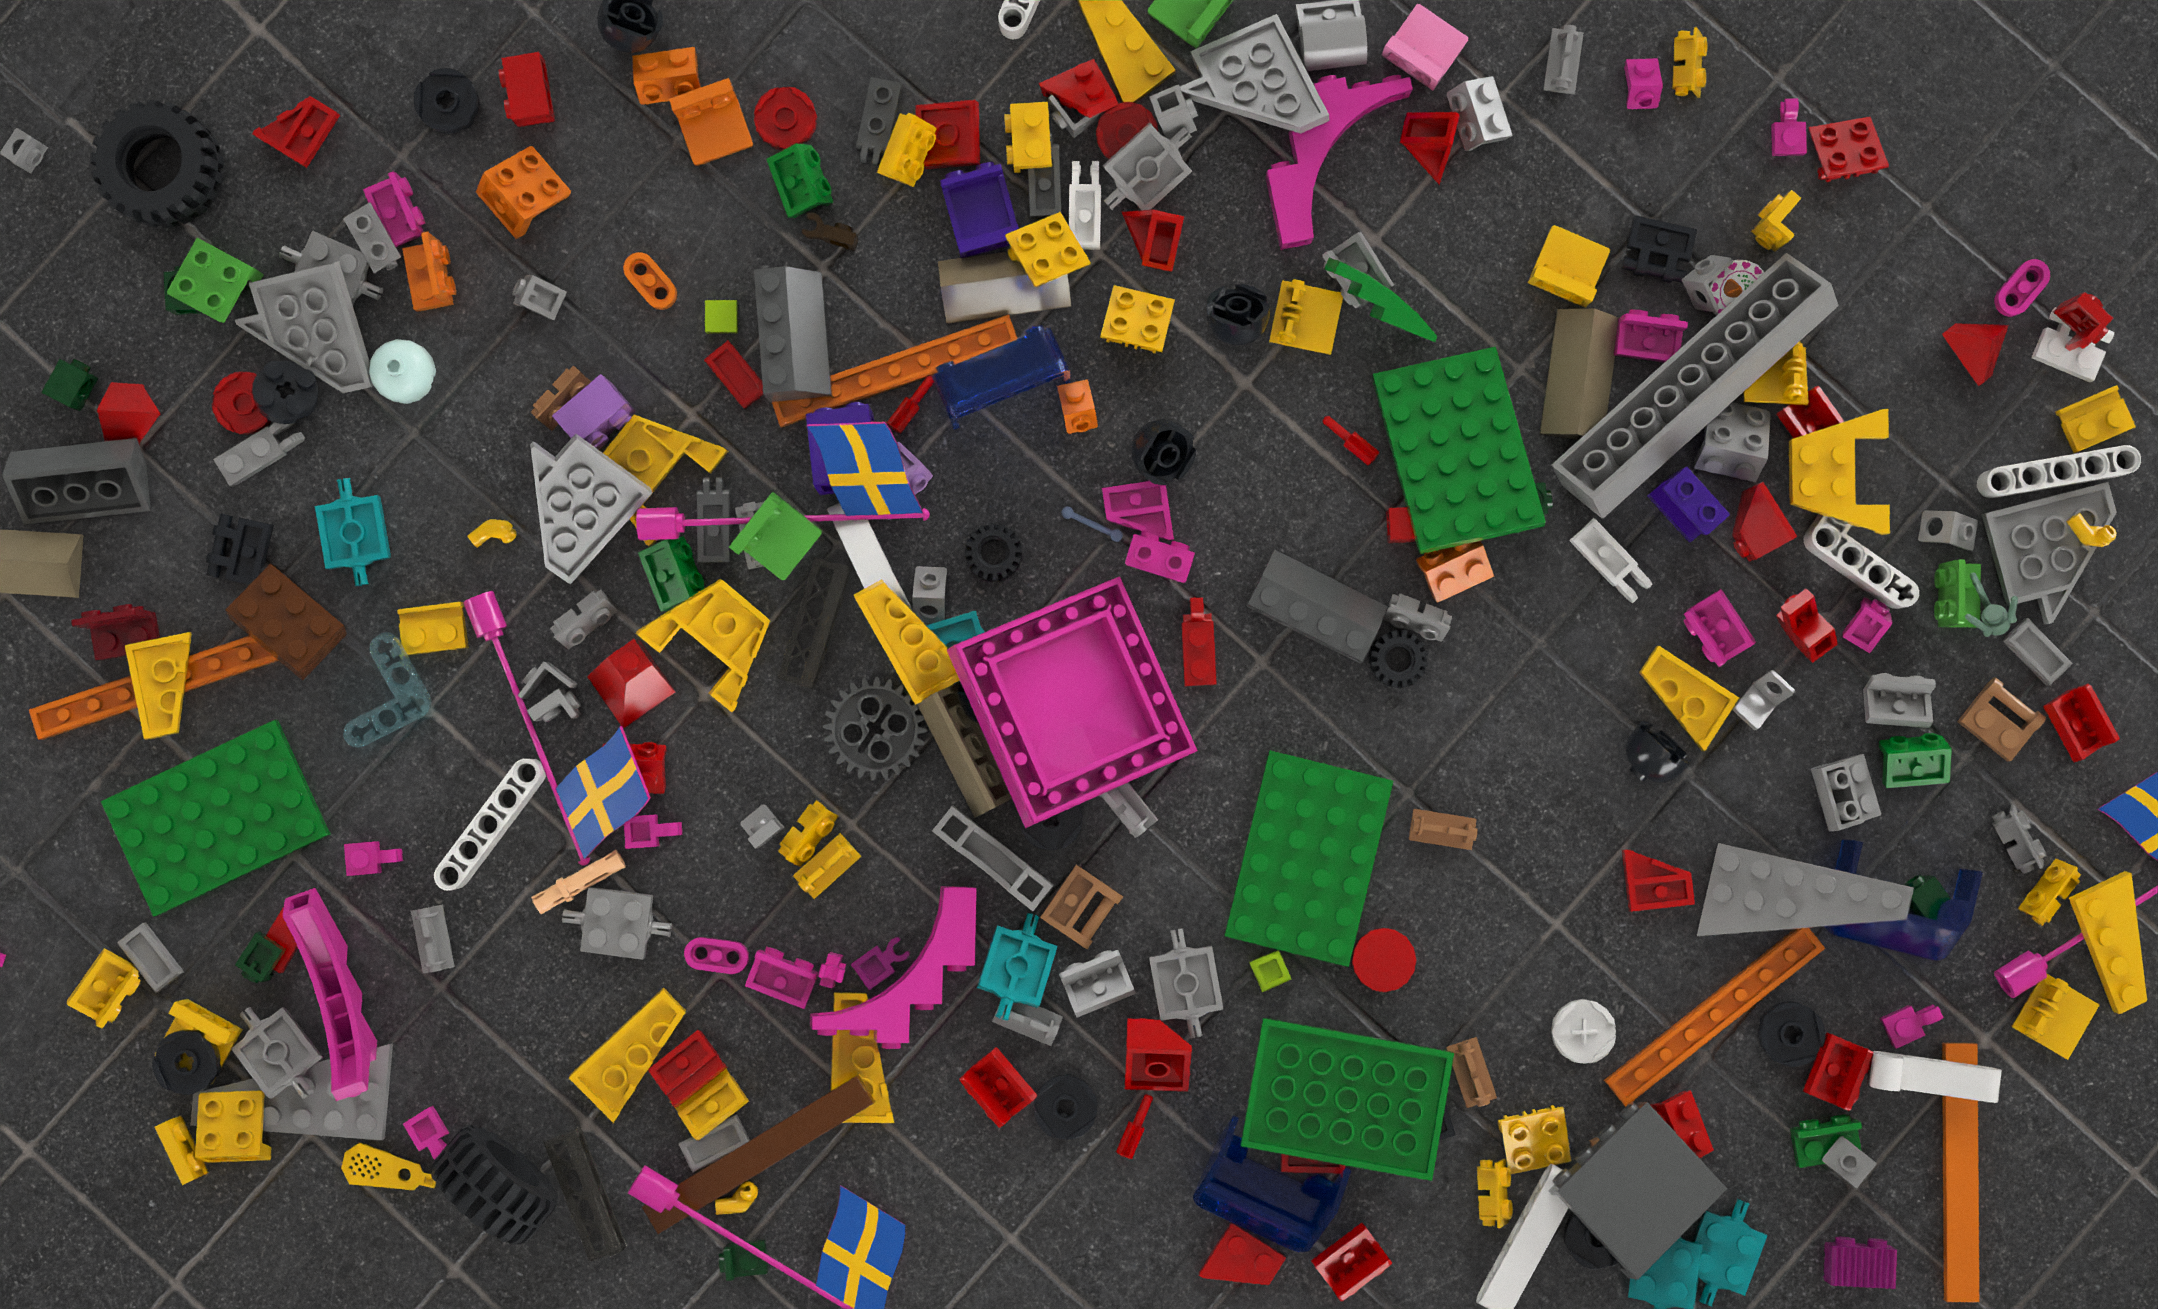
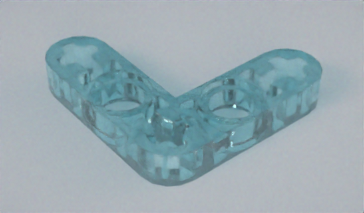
M384 632L377 635L370 643L369 650L394 698L353 718L346 724L343 736L345 741L352 747L360 748L422 718L431 708L432 701L427 689L400 640L392 633ZM382 639L385 643L391 642L393 644V648L390 650L392 658L395 659L399 655L402 659L394 662L388 668L384 663L389 662L390 658L386 652L379 653L377 649L381 645L380 640ZM397 667L405 668L410 675L409 681L405 684L396 683L392 678L393 669ZM410 696H414L416 700L422 698L424 701L420 706L422 711L412 708L404 713L408 717L404 719L402 710L395 703L400 702V707L403 708L412 701ZM387 709L395 713L396 723L393 726H385L379 721V713L382 710ZM371 716L373 726L379 733L376 734L375 729L372 728L363 735L364 740H361L359 736L353 737L351 733L355 729L354 725H357L358 728L369 725L371 721L367 717Z

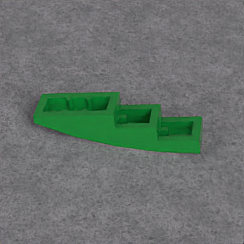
M1329 257L1324 270L1351 280L1347 293L1374 304L1369 316L1430 341H1436L1438 336L1426 322L1393 291L1369 275Z

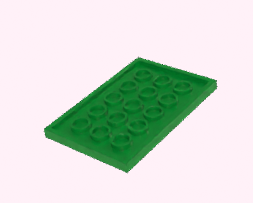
M1496 347L1374 373L1372 375L1373 385L1419 554L1545 526V517Z
M278 720L268 722L101 801L153 917L166 913L331 835Z
M1269 750L1224 936L1349 967L1393 780Z
M1263 1017L1240 1145L1247 1148L1432 1181L1454 1052Z

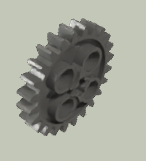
M875 677L873 686H869L867 680L862 678L861 688L859 689L851 682L849 684L850 694L840 690L838 693L842 701L831 700L830 704L836 711L825 713V716L831 719L832 723L823 725V729L831 731L832 735L824 738V742L834 743V746L828 753H839L840 757L837 759L836 764L839 765L846 761L848 763L846 773L851 772L854 767L857 768L859 779H861L865 771L869 772L871 781H874L877 772H881L884 780L888 779V770L890 769L896 775H899L900 769L898 765L901 763L909 768L911 764L907 757L918 758L919 756L917 751L913 749L914 746H924L925 743L917 738L918 734L927 732V729L918 727V723L925 720L922 715L916 716L915 711L919 709L918 705H911L909 703L912 699L909 694L905 697L901 695L903 691L902 684L896 690L891 689V679L886 682L885 686H880L879 678ZM868 698L874 699L879 706L878 712L872 716L864 714L861 710V702ZM890 705L891 710L880 726L883 734H875L865 751L859 753L858 748L870 730L866 724H874L884 707ZM894 715L901 716L905 721V729L900 733L892 732L888 727V720ZM855 725L861 730L862 736L859 741L851 743L845 739L843 731L847 726ZM876 742H882L888 747V756L883 760L875 759L871 754V746Z

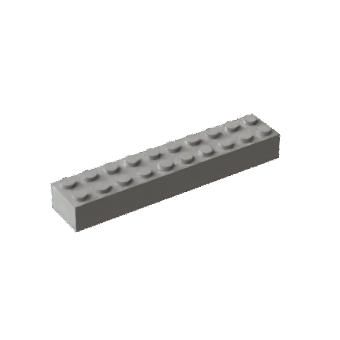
M1788 253L1784 254L1551 465L1560 484L1603 519L1838 307L1832 284Z

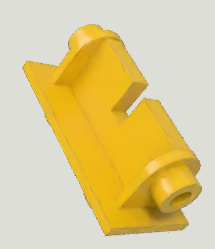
M1694 27L1693 35H1690V31H1678V36L1674 38V61H1685L1684 66H1673L1672 89L1675 90V95L1686 96L1688 95V90H1692L1696 97L1700 98L1701 87L1706 86V70L1702 68V56L1707 55V38L1703 37L1697 27Z
M818 800L814 804L810 803L797 820V822L805 827L804 830L800 832L793 826L779 843L781 847L778 852L786 857L787 861L801 867L804 862L813 856L815 847L820 840L832 831L834 822L839 816L826 809L827 807Z
M839 833L793 876L799 882L798 885L815 899L862 856Z
M2055 858L2034 888L2027 894L2018 909L2033 916L2032 919L2041 926L2045 922L2049 923L2061 906L2056 900L2057 896L2059 895L2066 900L2076 885L2080 883L2078 878L2081 874L2077 871L2078 868Z
M1506 1159L1499 1160L1495 1163V1166H1493V1160H1480V1166L1477 1167L1478 1190H1490V1196H1478L1479 1219L1482 1220L1483 1226H1495L1496 1220L1497 1228H1502L1509 1223V1219L1512 1218L1513 1214L1512 1201L1508 1200L1507 1187L1511 1185V1170L1509 1167H1506Z

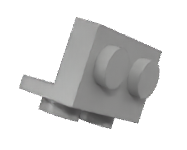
M1493 76L1464 81L1447 92L1452 112L1460 114L1457 128L1465 151L1473 150L1482 144L1503 141L1513 136Z
M1362 232L1356 233L1333 250L1322 254L1326 261L1324 262V267L1330 257L1369 275L1388 289L1394 286V283ZM1327 271L1341 285V295L1349 305L1358 308L1369 303L1364 299L1347 293L1351 280Z
M1888 673L1872 675L1863 689L1866 723L1930 728L1933 723L1931 693L1936 687L1935 680L1925 679L1922 676L1897 677Z
M1119 950L1101 952L1095 956V959L1086 963L1071 964L1064 972L1059 974L1077 1018L1136 994Z

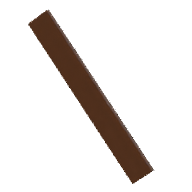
M859 1074L677 1184L678 1187L675 1191L680 1194L677 1200L694 1211H698L874 1104L875 1100ZM646 1204L642 1206L657 1234L689 1216L675 1206L670 1211L664 1208L662 1213L657 1212Z

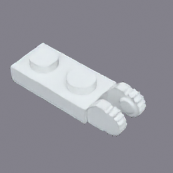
M1072 161V184H1069V227L1082 249L1100 250L1101 185L1099 184V161H1092L1090 166L1092 184H1079L1081 165L1079 161Z
M1595 518L1591 519L1569 540L1612 586H1616L1618 591L1631 603H1634L1638 597L1636 592L1623 580L1629 572L1641 587L1648 589L1652 585L1650 579L1637 566L1638 563Z

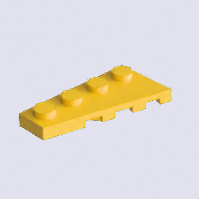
M1077 0L1122 103H1137L1175 74V68L1122 0Z
M882 579L854 594L857 603L915 705L931 694L960 681L948 655V647Z
M2124 871L2069 897L2112 1011L2117 1014L2124 1013L2147 1002L2132 873Z
M663 987L569 1075V1079L614 1123L686 1010Z
M834 992L833 1011L861 1004L868 1000L867 994ZM837 1030V1035H832L830 1091L859 1074L875 1100L874 1104L842 1123H894L880 1053L874 1040V1030H869V1035L866 1036L850 1035V1030Z

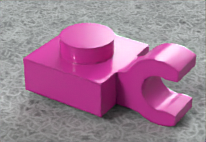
M1798 98L1784 99V102H1780L1781 122H1774L1771 125L1772 156H1803L1807 153L1806 122H1797Z
M658 814L635 816L624 824L625 849L660 846L659 837L682 835V822L658 824Z
M379 841L344 844L346 876L382 873L381 863L403 861L402 849L380 850Z
M834 952L828 954L826 963L821 964L818 975L821 978V986L833 988L836 982L842 983L846 964L841 963L843 955Z
M1932 1004L1917 1012H1914L1912 1006L1907 1005L1879 1019L1892 1046L1897 1049L1925 1036L1922 1026L1940 1021L1944 1017L1939 1007H1935Z
M434 1106L425 1109L403 1123L418 1151L428 1147L434 1160L447 1146L441 1138L448 1135L449 1132Z

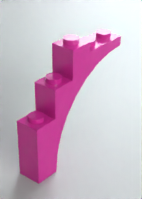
M1336 75L1324 76L1318 79V83H1314L1329 113L1330 121L1301 134L1289 130V139L1295 164L1290 165L1289 161L1275 163L1271 165L1272 169L1267 170L1265 176L1280 250L1312 243L1314 238L1311 216L1313 188L1326 155L1341 135L1364 115L1385 104L1408 98L1412 92L1410 77L1401 79V75H1393L1382 79V83L1370 85L1369 81L1358 82L1351 86L1352 89L1347 88L1345 77L1337 79Z
M941 886L938 912L931 934L918 958L902 977L882 993L861 1004L833 1012L810 1014L811 1029L817 1030V1035L824 1036L837 1035V1030H850V1035L866 1036L869 1035V1030H874L875 1042L882 1043L881 1048L899 1049L901 1048V1043H909L910 1004H914V1009L933 1010L934 1004H942L943 965H947V971H966V966H975L976 888Z
M316 888L285 898L283 918L302 955L318 1000L330 1054L331 1093L336 1101L348 1097H356L368 1090L370 1062L376 1060L377 1039L361 1013L362 991L346 965L348 945Z

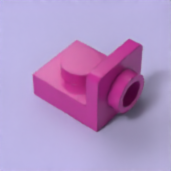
M1864 597L1860 602L1861 608L1842 632V637L1870 653L1892 625V617L1889 612L1890 609L1884 603L1877 599L1870 601Z

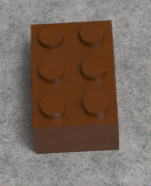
M271 563L225 609L231 621L301 680H304L347 635L345 627L340 621Z

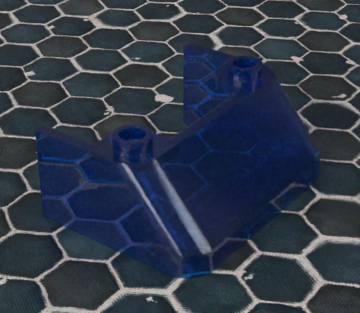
M1043 325L1034 326L1026 330V336L956 365L954 361H949L936 367L937 373L932 378L954 430L960 428L957 419L1060 377H1062L1064 384L1070 383V369L1051 328L1044 329Z
M1842 839L1835 870L1856 874L1863 842ZM1960 869L1953 899L1942 903L1936 920L1908 913L1907 920L1825 927L1829 933L1835 936L1926 959L1942 960L1950 954L1971 923L1983 872Z
M1232 1116L1220 1135L1193 1195L1194 1202L1200 1208L1290 1250L1308 1252L1338 1213L1351 1170L1345 1168L1335 1183L1322 1175L1308 1177L1303 1184L1246 1158L1248 1148L1242 1147L1240 1145L1241 1138L1233 1135L1239 1118Z

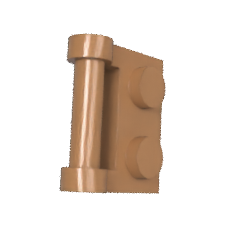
M1994 677L1986 684L1957 722L2004 760L2012 761L2032 734L2042 726L2046 717L2039 711L2034 712L2002 687L2004 683ZM1993 696L2025 720V724L2019 728L1988 702Z
M1076 864L1040 918L1082 947L1088 949L1093 942L1091 938L1114 904H1119L1123 896ZM1099 891L1104 895V898L1081 932L1073 928V925L1095 893Z

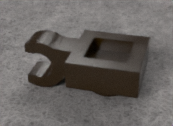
M807 213V219L815 221L817 227L813 231L803 229L802 234L806 238L824 240L825 243L852 251L856 250L859 239L857 234L853 232L852 227L842 223H835L834 226L824 225L819 215Z

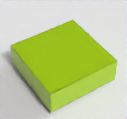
M705 300V332L707 334L738 333V301Z
M1279 950L1249 962L1262 992L1292 980Z

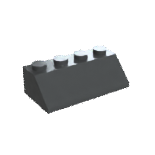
M786 266L754 269L763 394L768 402L832 396L822 273Z
M137 438L10 452L2 474L24 525L150 511L151 508L147 463Z
M1277 550L1273 551L1246 607L1357 663L1363 662L1388 606Z

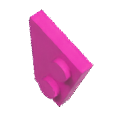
M1146 481L1102 488L1107 521L1140 532H1148L1168 541L1174 540L1166 485H1158Z

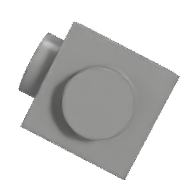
M1179 84L1149 96L1166 138L1170 140L1182 127L1188 133L1197 131L1193 118L1197 117L1198 113L1192 98L1185 100Z

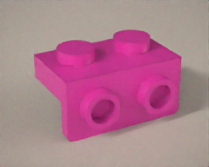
M392 171L388 173L389 179L367 187L363 191L368 203L372 204L394 245L397 247L421 237V233L424 232L421 225L425 224V220L419 207H413L409 196L413 195V191L406 177L401 178Z
M1629 310V314L1626 313L1618 318L1614 356L1665 363L1681 348L1683 331L1687 329L1688 322L1679 321V316L1673 314H1661L1660 318L1648 316L1647 311Z
M1141 531V535H1133L1125 560L1127 566L1181 583L1186 582L1195 555L1194 552L1189 551L1190 546L1176 541H1172L1171 545L1159 542V536Z
M1722 589L1688 608L1684 613L1686 617L1684 623L1693 636L1698 635L1704 644L1702 646L1704 655L1710 662L1715 661L1718 667L1756 643Z
M766 947L765 951L758 950L745 986L805 1009L819 975V972L813 970L814 964L796 958L794 963L784 959L783 952L771 947Z

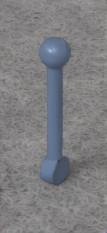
M1069 506L1062 509L1061 514L1065 519L1073 518L1109 535L1114 542H1119L1123 537L1119 529L1111 530L1075 513Z

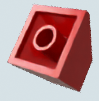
M1764 482L1742 491L1732 533L1736 540L1733 542L1734 547L1742 558L1746 557L1748 561L1756 560L1798 537Z
M637 639L631 640L608 656L587 676L623 729L676 693L642 642Z
M1127 1018L1125 1089L1188 1092L1192 1046L1161 1020Z

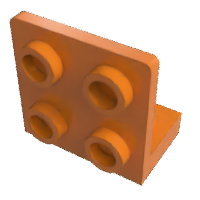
M729 78L669 99L695 166L753 146L751 135Z
M529 146L485 171L476 193L513 237L518 239L526 234L533 217L569 197L571 190L533 146Z
M429 232L421 233L423 244L402 248L413 309L416 312L454 305L452 295H456L454 279L452 276H448L446 266L451 262L447 246L443 245L439 239H436Z

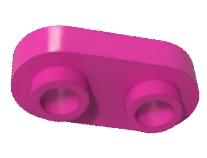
M2031 259L2022 263L1995 295L1994 303L1998 312L2008 317L2024 312L2049 283L2050 270L2048 266L2038 259ZM2027 272H2030L2034 275L2033 282H2029L2027 280ZM2007 296H2011L2014 299L2013 306H2009L2006 303Z
M698 937L691 940L686 945L684 951L687 964L697 970L736 974L744 970L749 962L747 948L737 941ZM699 947H704L707 950V957L705 959L697 956L696 952ZM731 951L738 953L739 960L737 963L729 961L728 954Z

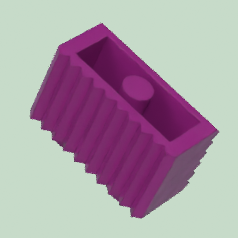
M1835 1237V1242H1825L1823 1278L1828 1284L1832 1286L1896 1289L1897 1249L1887 1245V1240L1869 1238L1867 1239V1244L1855 1243L1854 1238Z

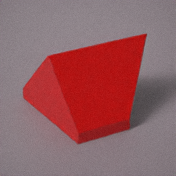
M1457 112L1406 113L1399 143L1406 147L1440 185L1453 145L1460 114Z
M1153 209L1122 212L1141 257L1142 265L1172 272L1184 216Z
M1955 323L1942 333L1978 386L1992 376L2009 325Z
M111 382L97 408L105 441L137 438L139 445L160 415L159 410L142 384Z

